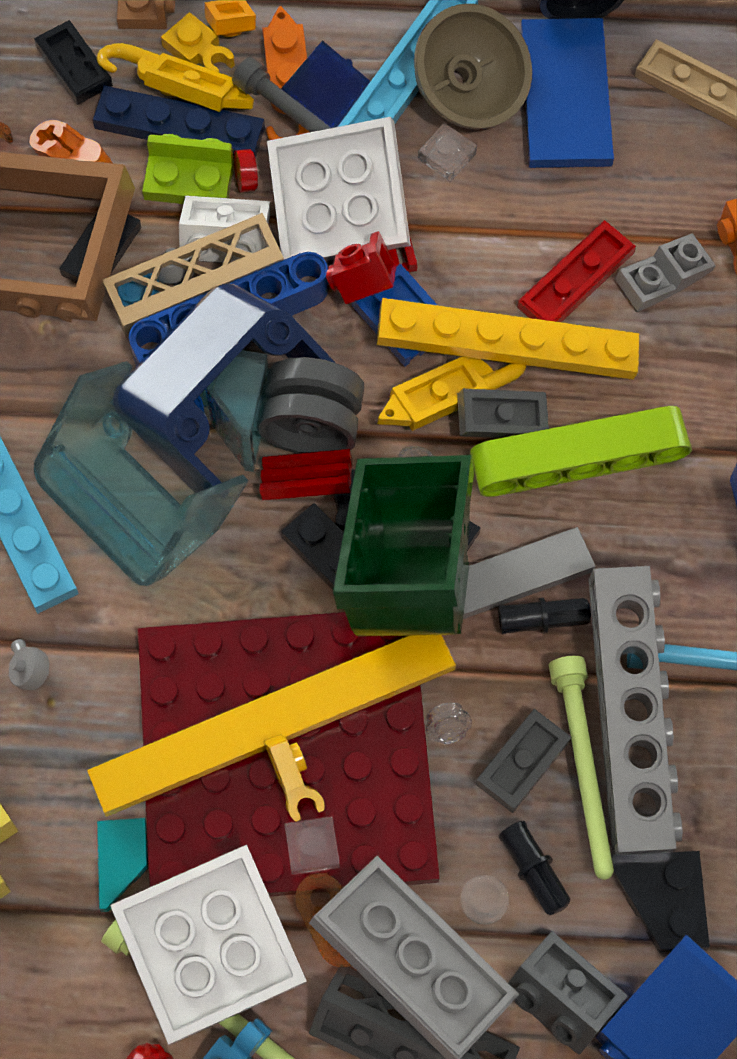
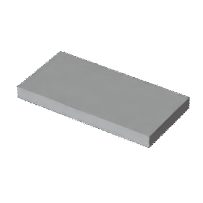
M378 856L362 869L309 922L445 1059H461L519 995L510 984Z

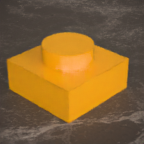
M246 0L204 2L205 18L216 35L234 37L244 31L256 30V15Z

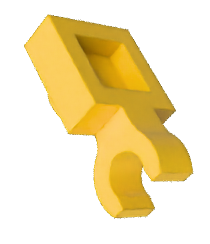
M282 734L265 740L264 744L278 781L283 788L286 797V809L295 822L301 820L297 805L303 798H311L318 812L324 811L325 805L322 796L313 787L304 785L300 772L306 770L307 766L297 742L289 745L288 740Z

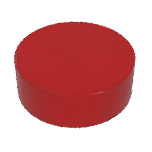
M251 149L235 150L234 169L239 193L254 192L258 186L257 164L254 152Z

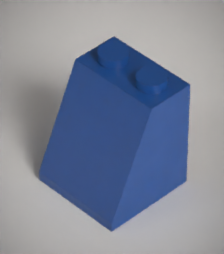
M685 935L596 1036V1039L602 1044L599 1048L600 1053L606 1059H717L737 1037V980L689 936Z

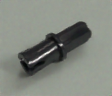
M544 597L538 599V602L498 605L501 635H504L506 633L541 630L542 634H547L549 628L587 625L591 621L590 604L585 598L545 602Z
M519 821L507 827L499 834V839L504 843L520 870L517 876L520 880L526 879L546 914L551 916L561 912L571 901L568 893L550 866L553 859L550 855L543 854L527 828L525 821Z

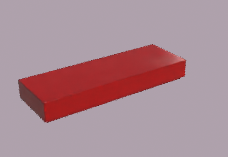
M604 220L518 300L517 308L532 319L554 322L564 321L635 253L636 245Z

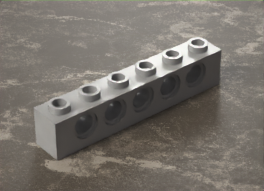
M650 566L593 569L588 580L612 855L672 852L676 850V842L682 841L683 830L680 813H673L671 794L678 791V776L676 766L668 765L667 746H673L674 735L671 718H664L663 699H668L669 680L667 672L660 671L658 653H664L665 649L663 626L655 625L654 608L660 606L659 582L657 579L651 580ZM621 608L633 610L638 616L639 625L633 628L621 625L617 620L616 611ZM624 654L637 655L642 661L643 672L639 674L626 672L621 666L620 656ZM635 699L642 702L647 709L646 720L635 721L629 718L624 709L625 701ZM641 746L647 749L652 759L651 766L645 769L634 766L628 755L630 747ZM646 793L653 798L656 804V811L653 816L645 817L635 811L633 807V797L635 794Z

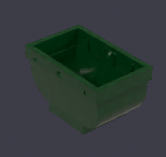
M471 455L357 459L333 589L337 609H344L350 627L356 636L461 634L469 573L467 550L470 501L474 477Z

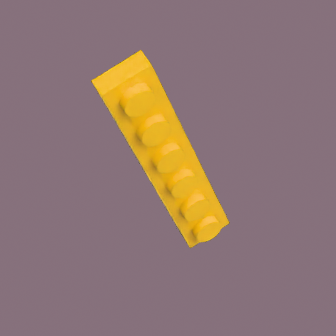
M382 298L380 304L377 345L634 380L638 373L639 333Z

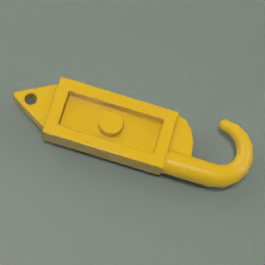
M124 43L106 45L97 54L96 58L99 66L111 73H115L117 67L110 63L108 59L119 58L138 64L137 75L144 81V85L157 89L166 96H176L218 112L223 108L253 109L254 99L233 84V77L165 53L158 55Z
M459 357L393 387L390 393V400L379 415L377 424L409 426L414 431L457 411V393L463 388L496 390L517 380L524 374L527 365L510 363L493 371L481 359Z

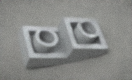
M693 233L659 246L654 256L620 269L615 277V281L636 311L639 312L692 285L713 271L716 265Z

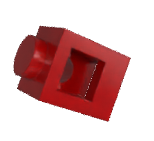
M377 231L371 234L368 244L362 246L361 244H352L342 249L338 255H335L334 264L328 266L326 278L333 291L339 290L345 304H349L393 288L396 265L380 232Z

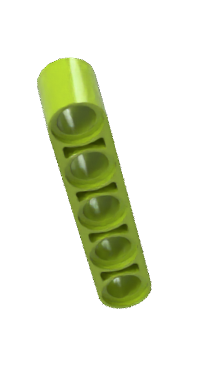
M665 406L485 441L474 446L470 450V455L472 456L480 494L484 497H495L678 461L688 456L692 452V447L680 408L677 406Z

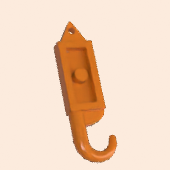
M279 6L268 27L262 28L267 73L270 75V81L314 113L310 77L306 75L309 74L303 24H297L284 8ZM271 103V106L274 110H276L279 113L285 114L282 110H280L273 103ZM298 124L299 131L296 135L310 133ZM272 126L266 128L269 140L283 138L275 133Z

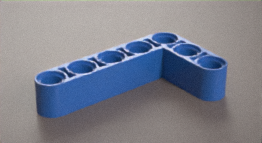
M303 252L228 284L237 285L292 316L320 304L327 297L329 288L326 272L328 266L321 255L315 252ZM307 276L317 278L313 282H304L300 279ZM208 292L146 317L132 326L129 332V341L136 367L153 350L143 349L142 346L150 342L159 344ZM269 292L278 294L277 297L272 299L261 297ZM199 395L194 403L205 414L203 401Z

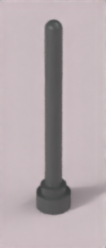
M253 56L244 59L235 70L232 78L234 85L246 94H261L307 131L315 132L331 128L270 81L267 67Z

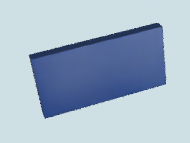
M603 18L522 19L521 35L527 44L532 62V82L529 94L525 100L529 168L611 167L614 161Z

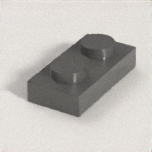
M463 388L457 393L460 436L504 438L549 429L546 392Z
M533 709L476 779V785L513 813L570 743L572 737L536 709Z

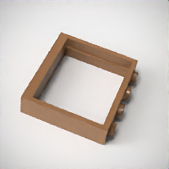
M0 152V189L102 199L76 287L0 278V310L17 312L30 318L46 315L58 317L71 323L72 319L97 322L106 291L102 280L110 277L135 191L134 184L125 165Z

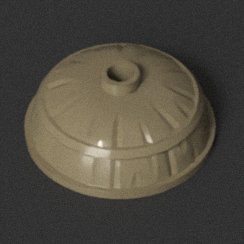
M478 4L451 6L434 16L426 24L418 38L414 54L416 82L425 102L443 119L463 128L488 129L510 119L524 104L532 82L530 53L519 30L501 13ZM454 71L462 74L463 83L457 81Z

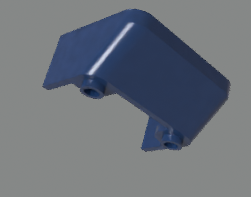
M222 284L211 289L117 386L113 395V405L117 414L197 495L220 493L226 486L195 455L206 442L210 427L206 415L194 401L251 340L264 353L272 356L285 354L288 358L308 357L335 363L289 313L234 284Z

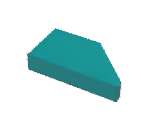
M145 818L97 821L99 909L101 912H109L111 910L110 905L114 904L133 882L135 883L148 869L147 821Z

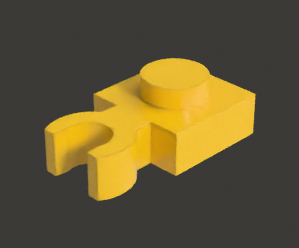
M190 12L161 36L162 47L174 57L196 65L200 63L205 68L219 72V69L214 64L218 62L225 63L231 69L235 66L233 53L228 48L219 46V35H216L213 30Z

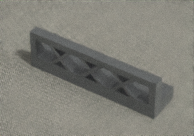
M343 964L339 966L320 1001L309 1031L310 1035L360 1059H445L407 1020L401 1021L390 1016L387 1010L395 1008L358 971ZM344 984L361 992L365 999L356 1000L339 992ZM485 1031L461 1059H482L478 1054L480 1051H487L502 1059H516L520 1047Z

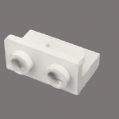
M185 196L179 221V247L263 213L267 223H269L270 201ZM257 228L242 234L236 248L254 253L266 248V244ZM233 239L223 243L231 245ZM211 247L201 252L198 261L223 263L227 253ZM233 256L231 262L240 258Z

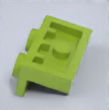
M174 134L148 136L147 147L149 157L142 190L144 200L184 204L185 196L229 198L234 169L232 144L214 138L198 140L181 138Z

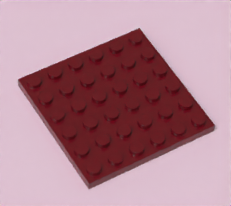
M345 612L138 628L143 746L407 636H356L350 627ZM421 685L288 740L289 745L297 742L307 766L306 770L300 772L304 785L313 787L322 796L325 805L324 811L318 812L311 798H303L297 805L301 820L295 822L286 809V797L283 788L278 781L267 750L146 800L150 887L247 845L269 897L341 891L376 856L407 885L439 883L440 877Z

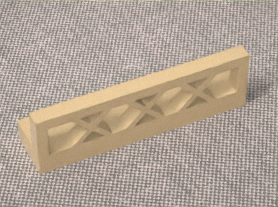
M263 213L112 275L102 281L117 313L125 337L128 338L130 329L138 321L204 294L217 286L228 284L283 261L284 257ZM257 228L267 246L254 253L236 248L242 234ZM233 239L231 245L223 243ZM211 247L227 253L223 265L214 270L196 265L201 252ZM193 255L191 262L183 260ZM233 256L240 258L231 262ZM171 264L187 270L182 283L174 287L157 282L161 269ZM193 272L200 274V276L191 279ZM149 273H152L150 279L143 277ZM130 281L147 286L142 300L124 307L116 290V287ZM153 289L160 291L151 296Z

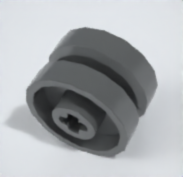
M300 357L287 358L275 362L268 372L265 388L268 400L262 405L258 425L259 434L270 444L295 454L350 449L351 451L355 447L358 431V418L356 415L361 411L364 396V381L359 375L343 365L323 359Z

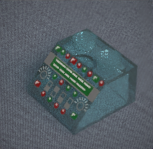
M242 350L204 390L203 405L209 409L211 425L243 469L254 472L262 437L259 434V419L262 405L268 400L265 392L269 372L268 354Z

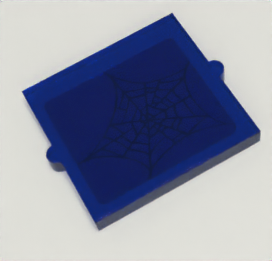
M322 40L281 89L331 128L339 126L371 81L352 66L353 62L351 59L345 60Z

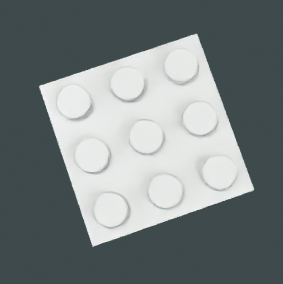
M391 117L267 141L280 249L284 260L303 252H315L321 255L325 261L335 260V255H338L342 249L349 245L361 244L362 246L368 244L371 234L377 231L380 232L388 250L411 246L395 123Z
M247 845L110 905L169 1046L306 983L305 976Z

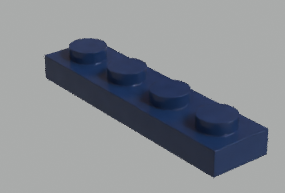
M105 85L93 117L94 128L97 130L148 140L149 135L161 136L163 134H174L181 138L198 140L206 138L218 139L232 144L233 158L235 150L251 149L256 159L265 130L263 118L225 110L218 112L201 105Z

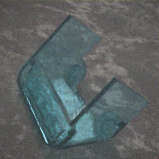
M126 361L78 377L35 459L34 474L39 486L133 582L141 586H148L164 579L220 529L249 480L244 475H240L189 495L185 498L182 505L125 450L132 435V428L117 414L113 405V395L117 386L129 375L133 368Z

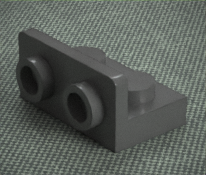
M553 931L548 934L523 962L508 983L519 993L515 999L516 1004L524 1011L532 1014L553 1033L559 1042L569 1046L577 1054L583 1052L628 996Z

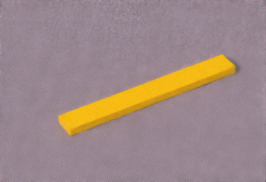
M442 635L407 636L87 771L103 812L108 817L267 750L264 744L265 740L280 734L287 740L293 739L455 670L456 664Z

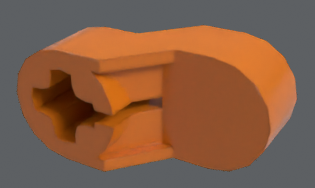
M57 120L45 121L38 125L30 136L29 143L38 156L112 163L110 157L98 142L85 138L67 123Z

